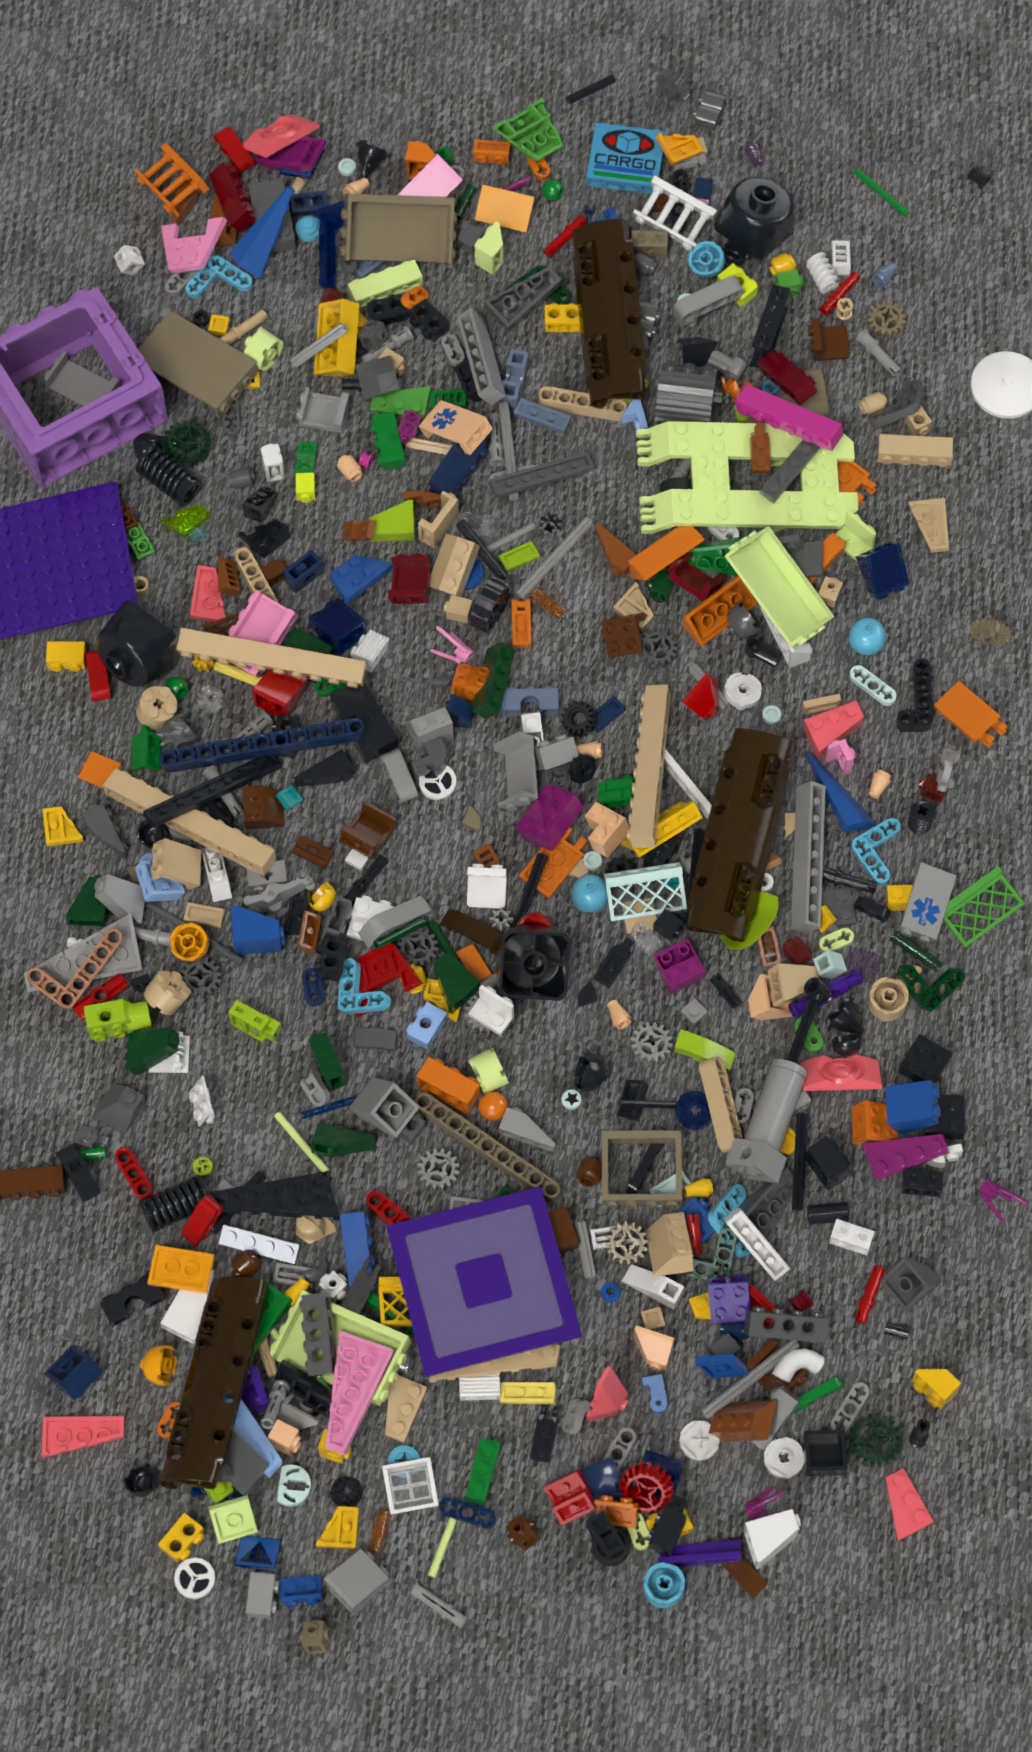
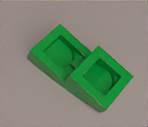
M299 441L294 477H296V473H313L318 443Z

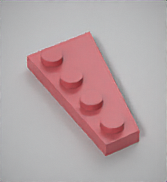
M43 1417L41 1457L46 1458L124 1438L125 1417Z

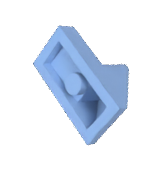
M633 399L622 415V423L634 421L635 430L648 429L640 399Z

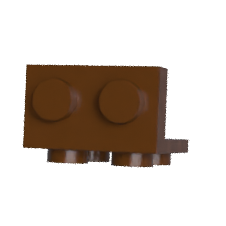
M811 318V325L808 326V337H811L809 348L810 353L813 352L814 361L848 359L850 351L847 327L844 325L820 327L819 318Z

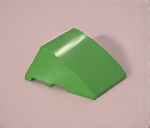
M543 98L532 103L528 109L509 120L504 119L492 127L522 154L537 162L563 147L557 129L550 121V113L546 111L543 105L545 103Z

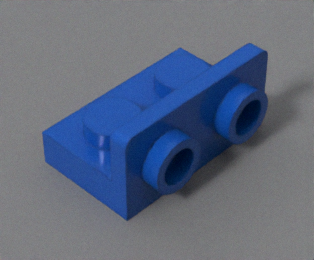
M693 1197L678 1212H684L687 1225L688 1214H692V1222H694V1214L700 1215V1232H702L700 1238L702 1242H706L716 1232L708 1221L710 1205L703 1197Z
M321 1575L280 1579L281 1604H285L286 1607H297L298 1603L306 1602V1605L319 1604L318 1601H323Z

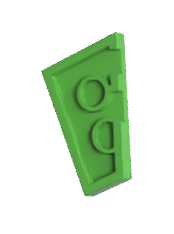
M431 386L404 389L373 398L370 412L383 414L394 411L395 416L402 417L404 411L407 410L421 414V420H424Z

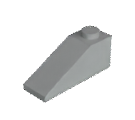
M512 1107V1109L506 1108L499 1126V1134L555 1153L556 1144L521 1109Z

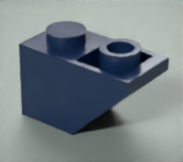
M450 694L449 701L446 700L445 707L453 722V726L471 729L473 717L471 709L473 704L454 694Z

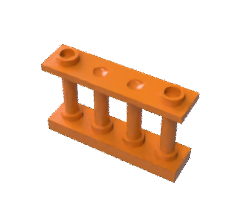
M165 142L161 146L164 151L163 157L144 174L137 168L134 169V172L138 176L136 180L142 186L146 185L164 203V209L169 214L173 213L178 217L180 215L175 207L194 190L200 189L205 194L209 188L203 179ZM172 161V166L152 184L148 181L167 162L170 163ZM182 171L181 176L161 193L157 190L174 173ZM191 180L190 185L172 201L169 202L166 199L182 183Z

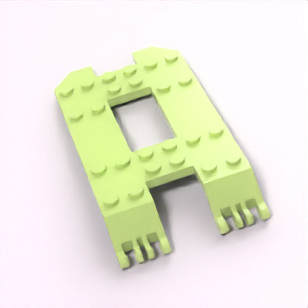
M667 421L648 429H637V438L650 437L648 441L639 440L636 442L638 447L637 454L651 455V457H639L637 459L638 466H651L671 458L690 459L692 489H670L652 496H642L639 498L640 505H653V508L640 509V514L642 515L640 516V521L644 523L654 522V525H642L641 533L654 534L674 526L766 528L769 526L770 528L841 529L845 524L846 513L851 511L854 514L858 511L857 492H839L837 462H854V442L843 433L842 438L833 451L820 448L800 472L801 491H784L773 504L761 495L760 491L730 490L728 459L750 460L749 439L751 432H755L754 427L756 423ZM764 423V433H768L770 460L785 461L803 439L795 435H789L783 430L775 429L769 424Z

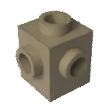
M318 1619L304 1622L303 1630L300 1632V1639L308 1654L328 1652V1643L332 1637L331 1629L327 1627L324 1621Z

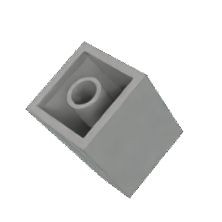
M446 707L435 709L404 722L419 754L424 753L423 743L439 737L442 738L444 744L454 740L453 722Z
M372 1077L349 1108L363 1121L397 1138L420 1107L394 1082Z
M361 1549L324 1578L326 1588L353 1616L390 1582L388 1571L383 1566L378 1567L374 1563L375 1558L368 1551L364 1553Z

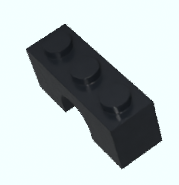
M149 1275L141 1277L132 1286L130 1284L124 1286L115 1295L109 1294L102 1299L103 1301L99 1302L111 1327L130 1318L126 1310L129 1301L140 1299L149 1309L165 1300L159 1286L148 1285Z

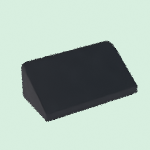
M626 1080L621 1100H645L649 1085L642 1080ZM619 1107L617 1116L639 1121L643 1108Z

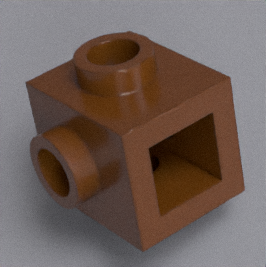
M523 1515L513 1518L510 1524L506 1526L510 1533L507 1535L514 1545L517 1544L524 1551L541 1539L535 1530L537 1528L535 1522L531 1518H525Z

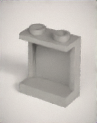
M306 387L305 393L302 392L300 396L301 409L298 408L296 413L299 426L342 433L350 402L349 393L342 392L341 397L313 393L310 392V387Z

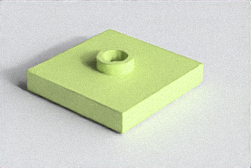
M248 1495L208 1507L219 1544L258 1532Z

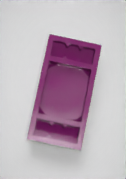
M302 137L266 158L255 154L253 160L254 163L272 170L285 168L297 173L308 172L314 168L327 141L319 138Z

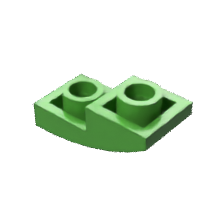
M137 522L138 526L127 530L126 536L133 553L140 560L155 553L140 523Z

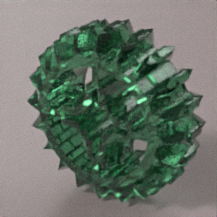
M183 420V424L176 422V427L170 425V431L166 430L165 436L162 438L164 453L183 467L185 464H188L190 468L191 463L198 466V460L203 463L205 461L204 457L208 458L212 444L210 433L206 432V428L204 426L200 427L199 422L193 425L192 420L189 423ZM192 435H195L201 441H198V439L193 438Z
M879 1413L876 1414L875 1419H873L872 1414H868V1420L861 1416V1423L855 1421V1427H850L849 1430L852 1434L847 1436V1439L851 1441L847 1446L854 1448L850 1451V1454H858L855 1458L856 1461H859L861 1458L864 1459L862 1462L863 1466L866 1465L867 1461L870 1462V1468H873L874 1463H877V1467L881 1468L882 1461L888 1466L889 1459L895 1461V1455L900 1453L898 1448L902 1447V1442L897 1441L902 1438V1435L895 1434L899 1431V1427L892 1428L894 1421L892 1420L887 1423V1416H884L883 1420L879 1419ZM875 1426L883 1428L889 1435L879 1433ZM869 1427V1436L863 1437V1440H858L859 1433L864 1428ZM873 1435H874V1437H875L876 1440H880V1441H878V1443H877V1448H876V1444H874V1441H871ZM891 1442L890 1449L881 1455L880 1446ZM861 1446L863 1448H870L873 1451V1455L866 1453Z

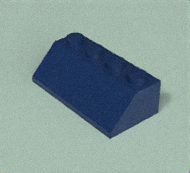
M486 439L479 444L471 455L466 454L460 444L454 442L430 478V492L441 495L442 491H445L446 493L454 494L458 499L462 486H467L470 474L477 471L479 467L478 462L481 458L485 459L489 450L487 449Z

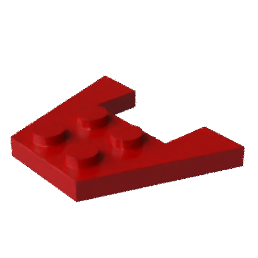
M393 942L380 949L375 948L358 957V962L361 965L359 993L373 992L400 977L406 992L424 984ZM367 998L362 1000L361 1007H365L367 1005ZM369 1012L357 1013L356 1016L360 1017Z

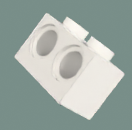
M836 1219L829 1243L867 1256L875 1231Z

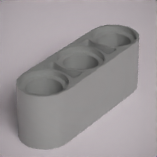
M396 749L382 754V762L385 763L389 779H392V786L396 795L399 796V802L403 803L417 798L418 793L400 750Z
M631 1428L621 1429L603 1459L612 1458L611 1455L615 1452L620 1453L622 1458L614 1460L617 1473L621 1470L635 1445V1432ZM624 1435H629L632 1441L625 1443L621 1438Z

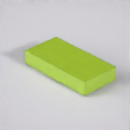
M532 541L499 555V559L506 572L540 558Z

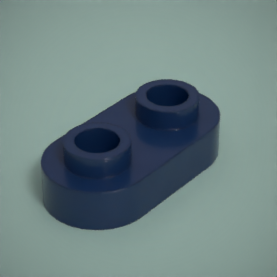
M309 968L302 974L305 1001L308 1005L317 1007L324 1001L322 978L316 977L317 969ZM315 977L316 980L314 982H310L309 978ZM317 995L318 999L312 1000L311 996Z

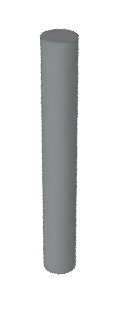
M532 522L486 547L490 552H493L536 529V526Z

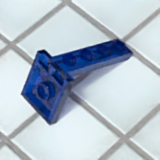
M344 201L314 210V217L319 220V286L329 292H333L336 289L335 237L336 229L344 227V219L341 218Z

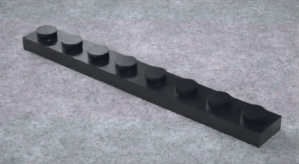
M274 755L253 759L144 810L143 817L155 828L281 769V762Z

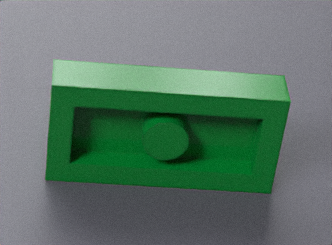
M145 730L132 737L131 771H138L142 768L151 771L160 770L161 739L159 738L161 736Z

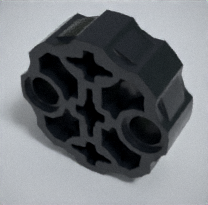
M496 576L488 580L474 603L469 619L470 625L485 633H489L490 630L494 629L495 626L493 625L496 621L498 622L507 607L512 592V584Z

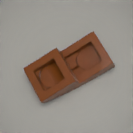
M427 491L403 492L404 502L413 500V505L423 503L424 509L441 506V495Z
M369 519L361 522L356 520L345 522L342 540L365 541L373 539L376 521Z

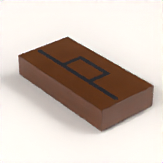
M300 835L291 850V853L323 869L327 867L334 855V851Z

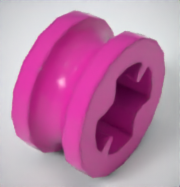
M364 451L360 458L359 466H364L368 470L373 462L374 455H368V452Z

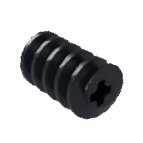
M924 801L913 804L908 819V827L911 832L921 835L930 830L935 814L933 805Z

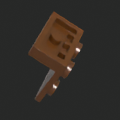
M644 612L601 621L609 658L643 652L638 626L639 622L645 620Z

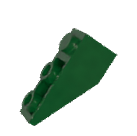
M317 1123L312 1139L311 1153L334 1157L374 1150L375 1135Z

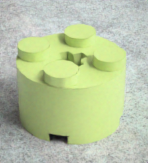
M260 327L253 337L249 336L246 339V348L243 354L257 361L258 369L267 371L275 363L272 361L276 355L280 356L283 349V341L263 327Z
M493 1048L473 1056L469 1060L483 1093L491 1092L509 1084Z

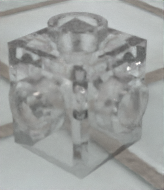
M206 685L199 689L200 693L196 694L198 697L196 702L199 708L204 709L207 715L225 707L222 700L224 698L223 692L220 688L217 689L216 686L210 687V685ZM209 696L212 697V701H211V702L208 700V697H209Z

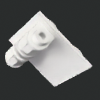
M178 1032L180 1038L178 1052L150 1068L149 1073H188L190 1036L183 1035V1032Z
M202 1076L189 1092L190 1102L194 1105L193 1116L195 1121L198 1122L199 1127L205 1121L207 1124H212L215 1119L213 1106L210 1104L209 1089L206 1087L204 1076Z

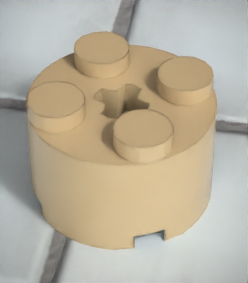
M154 686L146 689L142 693L137 705L136 715L138 720L153 730L165 727L169 720L174 717L177 710L176 697L168 687Z
M159 971L145 988L144 997L151 1007L161 1009L160 1013L173 1015L188 998L191 990L182 980L180 973L176 971Z
M889 977L877 980L873 984L868 998L870 1012L883 1022L894 1021L900 1018L906 1010L909 998L906 985L899 979Z

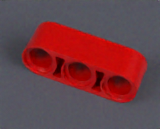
M228 126L213 134L215 142L219 143L221 146L219 148L224 155L229 157V162L237 168L238 174L255 166L253 158L244 149L243 144L231 127Z
M97 650L85 651L92 701L111 699L107 668L102 663Z
M119 1148L115 1153V1160L138 1200L145 1197L151 1198L153 1194L151 1184L134 1155L128 1148ZM122 1156H129L126 1162L120 1161ZM132 1172L139 1173L136 1178L129 1177ZM147 1188L148 1192L146 1194L138 1193L140 1189Z
M379 1191L368 1193L366 1197L367 1208L386 1225L412 1219ZM373 1199L381 1201L378 1205L370 1203ZM388 1211L395 1212V1216L391 1218L386 1217L385 1214Z
M206 1195L197 1204L181 1235L195 1248L198 1247V1243L202 1239L205 1240L222 1213L223 1207L210 1195Z

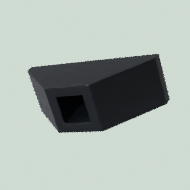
M270 487L258 489L243 501L244 517L262 523L267 519L278 493L274 492Z
M73 1144L55 1153L83 1203L101 1194L89 1169Z

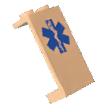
M442 400L418 426L427 439L432 434L454 441L459 443L463 451L468 455L473 453L493 429L485 416Z

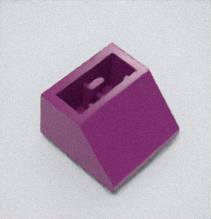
M688 939L653 954L660 977L669 994H673L705 979V970Z

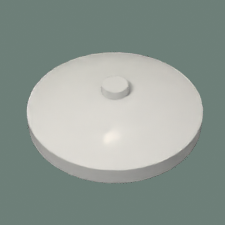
M1007 351L993 353L982 359L975 367L971 377V392L976 403L987 413L1000 418H1017L1031 412L1032 360L1022 354Z

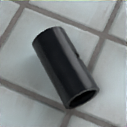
M847 1202L807 1205L808 1224L835 1223L836 1219L849 1222Z

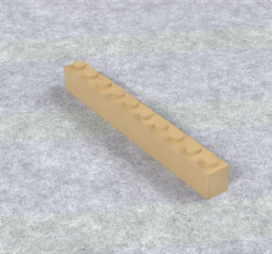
M185 628L180 629L176 649L181 653L182 657L192 658V655L199 656V659L203 661L215 659L218 660V663L229 665V662H232L241 668H247V665L254 666V669L258 671L270 669L273 670V673L284 675V672L292 673L291 676L296 678L309 676L310 680L321 681V679L329 680L328 683L339 685L342 682L347 683V686L351 688L363 686L367 669L366 661Z
M646 685L645 693H642V704L644 706L640 708L642 723H639L638 727L640 737L637 738V748L639 752L635 754L637 767L634 768V779L636 780L635 783H632L634 798L630 800L632 813H629V824L631 826L630 829H627V839L631 840L633 848L656 847L671 701L668 685Z
M116 768L103 784L105 795L143 814L144 810L174 797L173 795L163 793L157 787L147 785L144 780L136 779L128 772L120 771ZM193 809L163 823L166 827L265 877L277 860L273 847L258 842L253 836L248 837L242 834L239 829L227 826L222 820L211 818L204 811L200 812Z

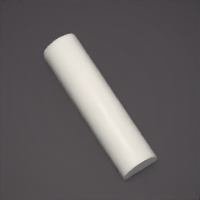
M741 1208L735 1209L726 1217V1224L774 1281L790 1270L788 1264Z

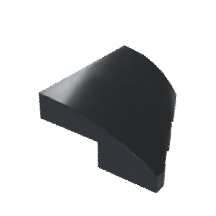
M276 519L265 525L256 526L255 532L248 536L243 531L238 534L245 543L263 558L291 538L288 526Z

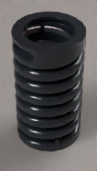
M157 446L147 449L137 462L136 472L181 507L187 506L201 490L202 480L198 477L196 478L194 474H191L189 470L175 462L173 458H170L169 455L165 454Z
M197 1174L188 1178L186 1183L181 1181L179 1185H173L172 1189L166 1188L165 1192L159 1191L158 1196L152 1194L151 1198L145 1197L140 1199L139 1203L152 1233L165 1228L164 1220L170 1226L172 1225L171 1217L177 1223L179 1222L178 1214L183 1220L186 1219L185 1211L188 1216H191L193 1213L192 1208L194 1210L199 1201L208 1193L200 1176Z

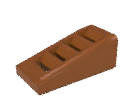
M219 557L218 592L235 596L240 593L236 564L234 561Z
M486 844L473 851V857L477 864L493 860L484 865V868H491V865H501L490 844Z
M772 926L763 934H771V937L764 939L760 937L757 940L763 968L774 966L778 963L782 964L775 928ZM769 941H772V942H773V945H768V946H763V945H762V943H764V942H769ZM773 948L775 952L764 954V950ZM776 956L777 961L766 963L765 958Z

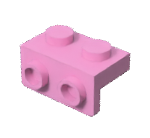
M846 739L832 741L827 746L826 763L837 759L844 775L852 773L854 758H856L853 748H849Z

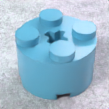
M662 1562L653 1565L647 1571L644 1578L643 1591L646 1599L657 1608H670L676 1605L684 1594L685 1578L677 1566ZM661 1582L664 1584L668 1583L667 1589L664 1587L660 1588Z

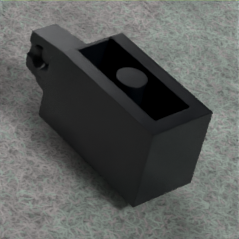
M675 1495L668 1507L665 1506L663 1511H658L655 1522H657L655 1530L650 1529L646 1539L649 1541L648 1548L668 1557L672 1555L686 1524V1518L683 1514L686 1503L685 1499Z

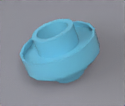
M313 216L300 218L295 226L296 235L305 242L315 241L322 232L320 221Z

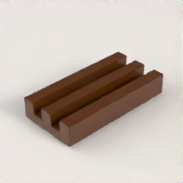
M239 613L203 624L205 632L215 634L231 628L238 622ZM236 618L237 620L236 622L224 625L222 627L210 631L208 630L209 627L230 621L232 619ZM228 632L219 634V635L229 636Z

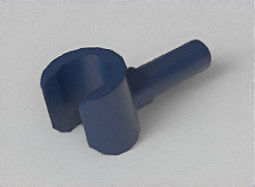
M587 204L584 206L587 224L591 223L592 216L595 213L594 204L591 210L587 209Z

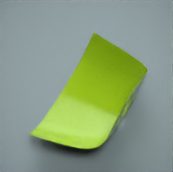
M763 891L760 892L755 916L748 923L749 926L744 942L733 941L725 935H719L729 950H741L749 947L766 932L776 918L779 908L778 897Z

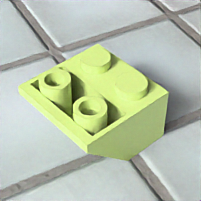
M497 221L487 228L482 239L479 238L474 245L475 264L492 275L503 264V241L500 225Z

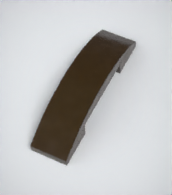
M453 909L447 911L439 925L455 934L459 933L487 948L490 953L497 955V947L503 936L502 934L464 913Z

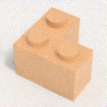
M597 802L585 815L589 827L594 830L588 837L592 849L608 858L627 835V829H630L626 818Z

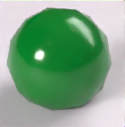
M549 179L542 186L543 196L549 201L559 200L564 192V186L558 179Z
M179 676L171 677L164 686L171 690L176 700L182 699L188 692L187 682Z

